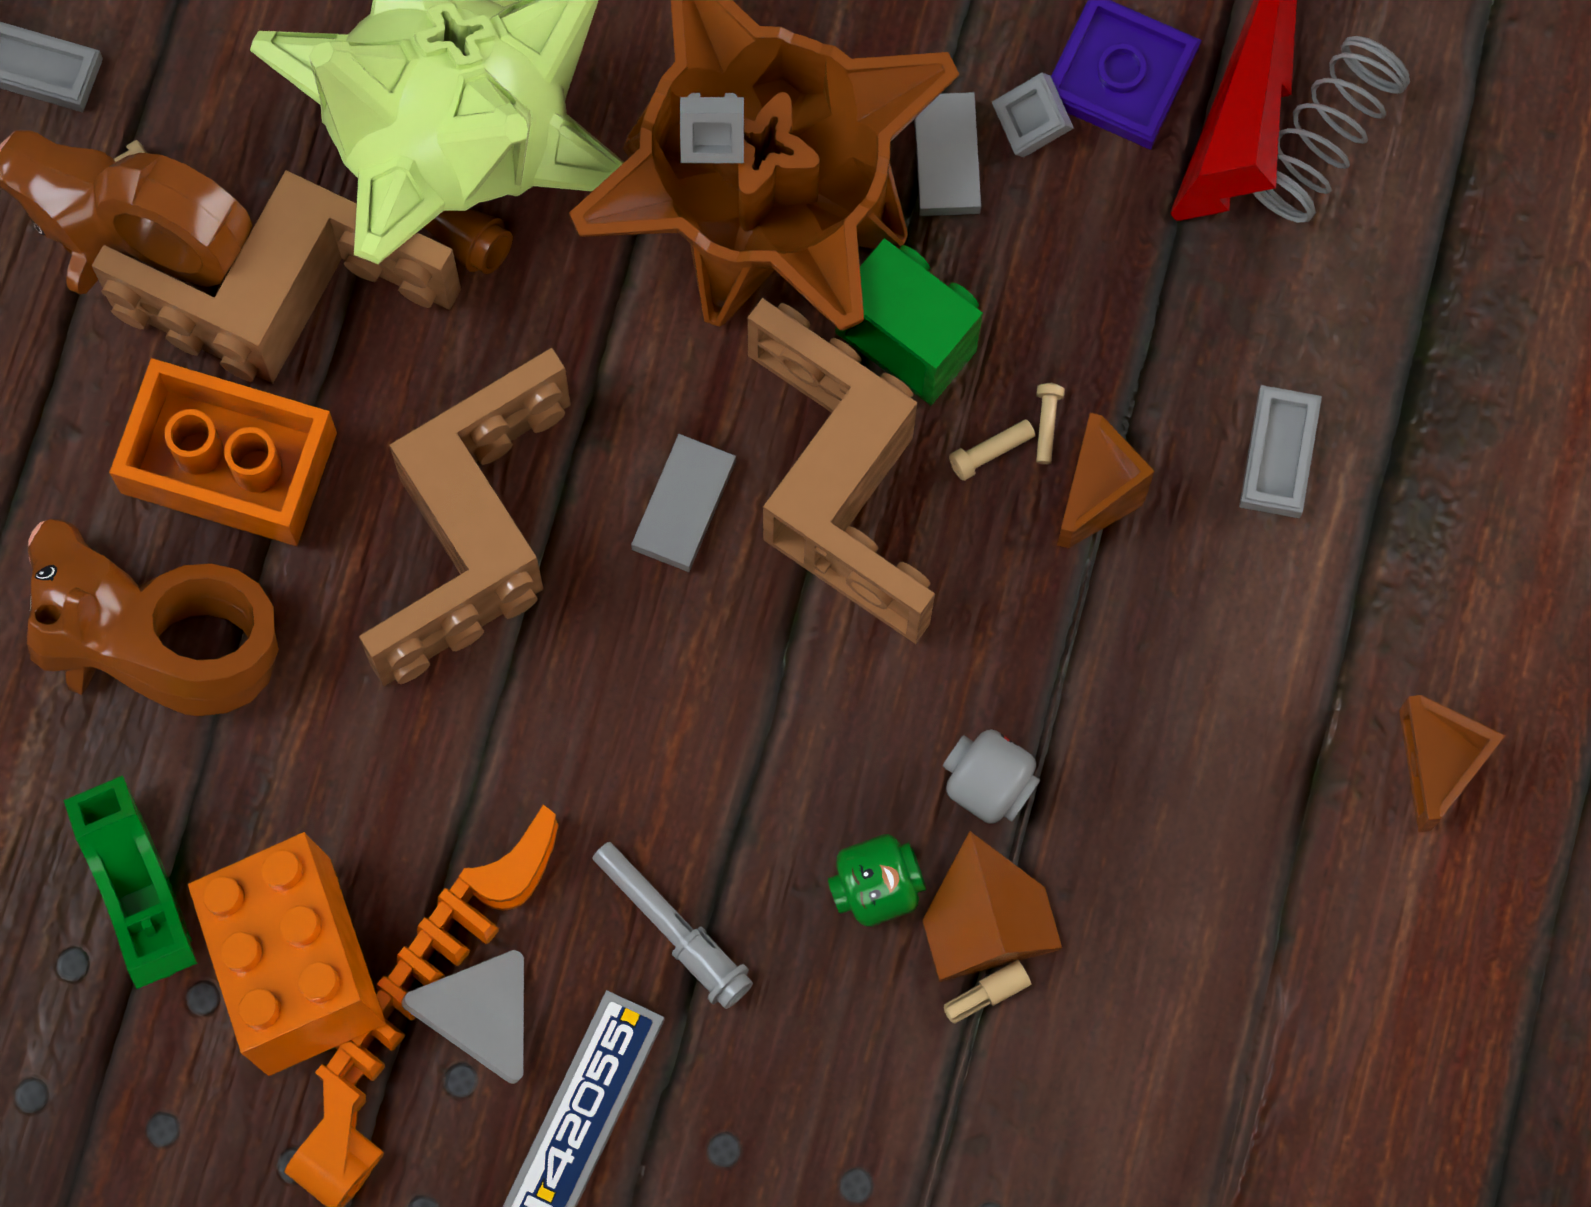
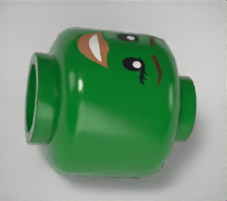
M883 834L842 849L836 859L838 875L827 878L839 913L843 914L852 911L856 920L865 927H873L913 912L918 906V893L927 890L910 842L900 845L899 841L889 834Z

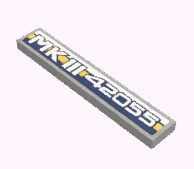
M606 990L503 1207L577 1206L665 1021L663 1016Z

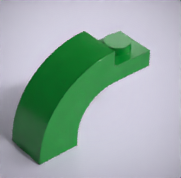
M122 775L63 800L75 839L100 890L111 918L127 971L136 989L170 977L178 971L197 964L190 943L192 939L179 903L124 776Z

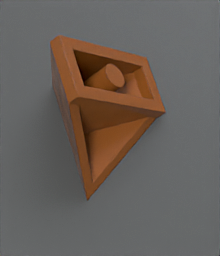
M1094 413L1089 415L1057 546L1065 548L1074 546L1142 507L1155 471L1102 415Z
M1416 695L1407 698L1399 713L1418 832L1431 831L1441 820L1506 735L1423 695Z
M969 831L922 920L939 982L1062 949L1045 887Z

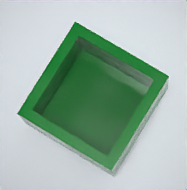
M884 238L860 266L864 320L846 330H839L835 326V333L888 374L895 376L905 383L914 394L932 406L976 353L983 312L977 309L979 307L978 301L964 287L954 282L947 286L929 272V264L918 252L906 245H901L898 249Z

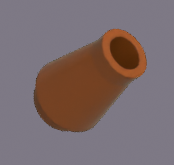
M470 208L466 211H443L423 227L441 244L451 248L454 257L470 272L478 270L484 274L494 272L508 255L513 240L512 233L504 228L502 219Z

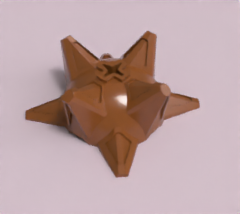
M671 0L675 62L661 77L651 101L627 136L623 150L630 158L569 212L577 234L580 237L679 233L691 245L704 322L718 327L724 325L774 270L839 330H846L858 325L864 320L858 247L875 249L885 238L899 249L901 245H904L908 236L890 166V142L959 77V72L949 52L851 59L834 45L823 44L817 40L795 34L783 27L759 26L733 0ZM691 93H700L701 97H725V93H734L737 97H744V163H681L680 97H688Z

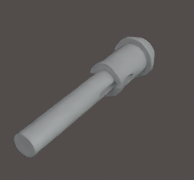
M607 842L597 850L592 859L676 947L672 955L676 960H680L710 992L707 999L712 1005L719 1002L725 1009H728L738 1002L753 985V982L746 976L749 969L744 964L737 967L706 934L702 926L698 929H693L611 842Z

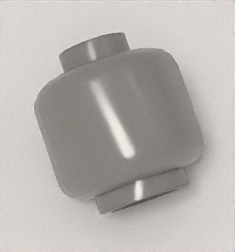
M993 729L982 732L974 742L963 735L942 765L952 773L946 784V792L949 798L988 824H995L1003 817L1012 822L1040 782V779L1033 775L1036 768L1035 758Z

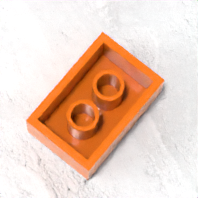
M151 358L109 473L121 494L297 547L337 431L330 411Z
M305 832L188 884L240 1052L265 1074L271 1076L386 1024L331 859Z

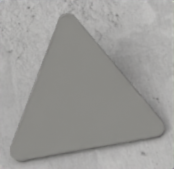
M509 951L410 991L403 997L402 1006L405 1010L505 1081L514 1084L522 1078L524 957L519 951Z

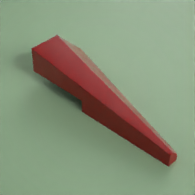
M1253 0L1173 204L1171 215L1176 221L1230 211V197L1276 189L1281 97L1292 95L1297 0Z

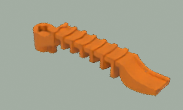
M545 805L541 807L521 840L510 853L498 861L485 866L464 868L451 889L445 888L438 896L436 909L429 918L424 917L419 923L417 936L409 947L404 946L397 954V965L389 976H383L377 983L376 995L386 1024L336 1046L337 1052L327 1065L321 1064L315 1073L323 1081L324 1118L293 1155L284 1173L326 1207H345L359 1191L373 1168L384 1155V1152L356 1130L358 1112L366 1103V1094L355 1085L363 1075L374 1081L385 1068V1064L367 1050L368 1046L376 1038L391 1051H394L404 1039L405 1034L387 1019L395 1008L411 1021L416 1018L402 1006V999L409 992L408 989L415 979L425 986L445 978L441 971L428 962L435 949L456 966H459L468 956L470 949L448 932L455 920L485 944H489L499 932L498 926L468 903L472 896L492 909L509 910L524 904L532 895L545 872L554 848L559 826L556 814Z

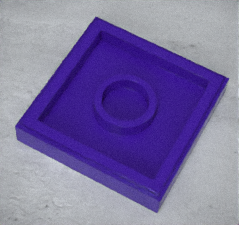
M1088 0L1051 78L1068 114L1151 150L1195 59L1202 40L1111 0Z

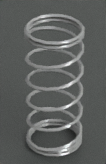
M1362 36L1346 38L1341 45L1342 53L1333 56L1329 62L1332 78L1316 80L1311 87L1314 103L1298 105L1293 111V121L1296 128H1287L1279 131L1278 159H1281L1287 169L1299 181L1319 193L1328 194L1332 191L1329 181L1310 165L1296 158L1284 155L1280 147V139L1287 133L1299 134L1306 145L1327 163L1343 169L1350 166L1348 157L1340 148L1329 140L1302 129L1298 122V114L1302 109L1316 108L1323 119L1342 136L1355 143H1367L1368 136L1365 130L1346 114L1320 104L1316 97V90L1320 84L1334 83L1341 94L1364 114L1373 118H1385V108L1376 97L1353 83L1337 79L1334 71L1336 62L1343 58L1348 67L1371 86L1390 93H1403L1410 83L1408 70L1393 52L1370 38ZM1349 46L1362 47L1386 61L1396 71L1398 76L1383 64L1369 57L1352 53ZM1358 60L1367 62L1382 70L1396 83L1376 76ZM1343 86L1362 94L1373 102L1381 113H1375L1361 105ZM1326 112L1345 120L1363 138L1353 136L1339 127ZM1308 137L1329 147L1340 156L1344 163L1333 160L1324 154ZM1291 163L1317 177L1325 185L1326 189L1306 179ZM1277 171L1276 183L1293 194L1301 202L1307 213L1292 207L1273 189L1267 190L1268 193L1266 191L1253 193L1267 208L1287 220L1297 223L1309 222L1316 213L1314 202L1308 193L1298 183Z

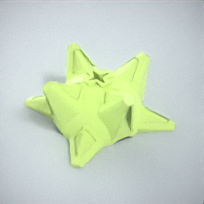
M373 0L371 13L359 22L349 34L283 31L257 32L250 51L321 105L322 123L326 125L327 131L339 151L343 164L358 177L354 242L355 256L379 264L443 211H466L479 202L489 201L505 195L519 196L533 186L593 191L624 163L566 113V96L599 0Z

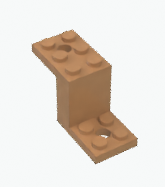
M285 170L215 298L106 245H103L92 264V268L103 288L101 292L107 297L110 305L113 307L111 312L118 319L137 329H144L146 324L152 325L167 333L165 338L168 342L191 355L197 356L201 350H204L222 359L220 365L240 379L252 382L255 376H258L272 384L342 259L345 260V267L355 275L371 282H376L378 277L400 286L398 291L405 298L426 308H430L434 302L450 310L461 291L453 250L418 232L379 264L355 256L354 242L357 204Z
M762 298L748 316V356L832 413L763 506V540L916 644L930 625L935 593L928 589L931 584L930 581L920 571L907 563L899 562L897 566H894L876 553L878 550L876 543L861 531L849 526L913 439L917 402L911 398L913 393L905 383L895 376L882 373L879 377L861 365L862 359L859 354L843 341L831 338L827 342L809 330V321L794 308L783 303L775 307Z
M552 348L389 445L400 481L460 575L359 636L370 666L383 687L395 679L398 684H404L415 679L429 668L430 662L428 659L448 647L452 651H458L469 646L483 635L484 630L482 627L502 614L506 619L520 615L536 603L538 598L535 594L543 590L536 555L476 462L479 461L482 465L499 459L511 449L513 445L511 443L512 440L530 429L534 433L545 431L564 417V409L571 405L566 371Z

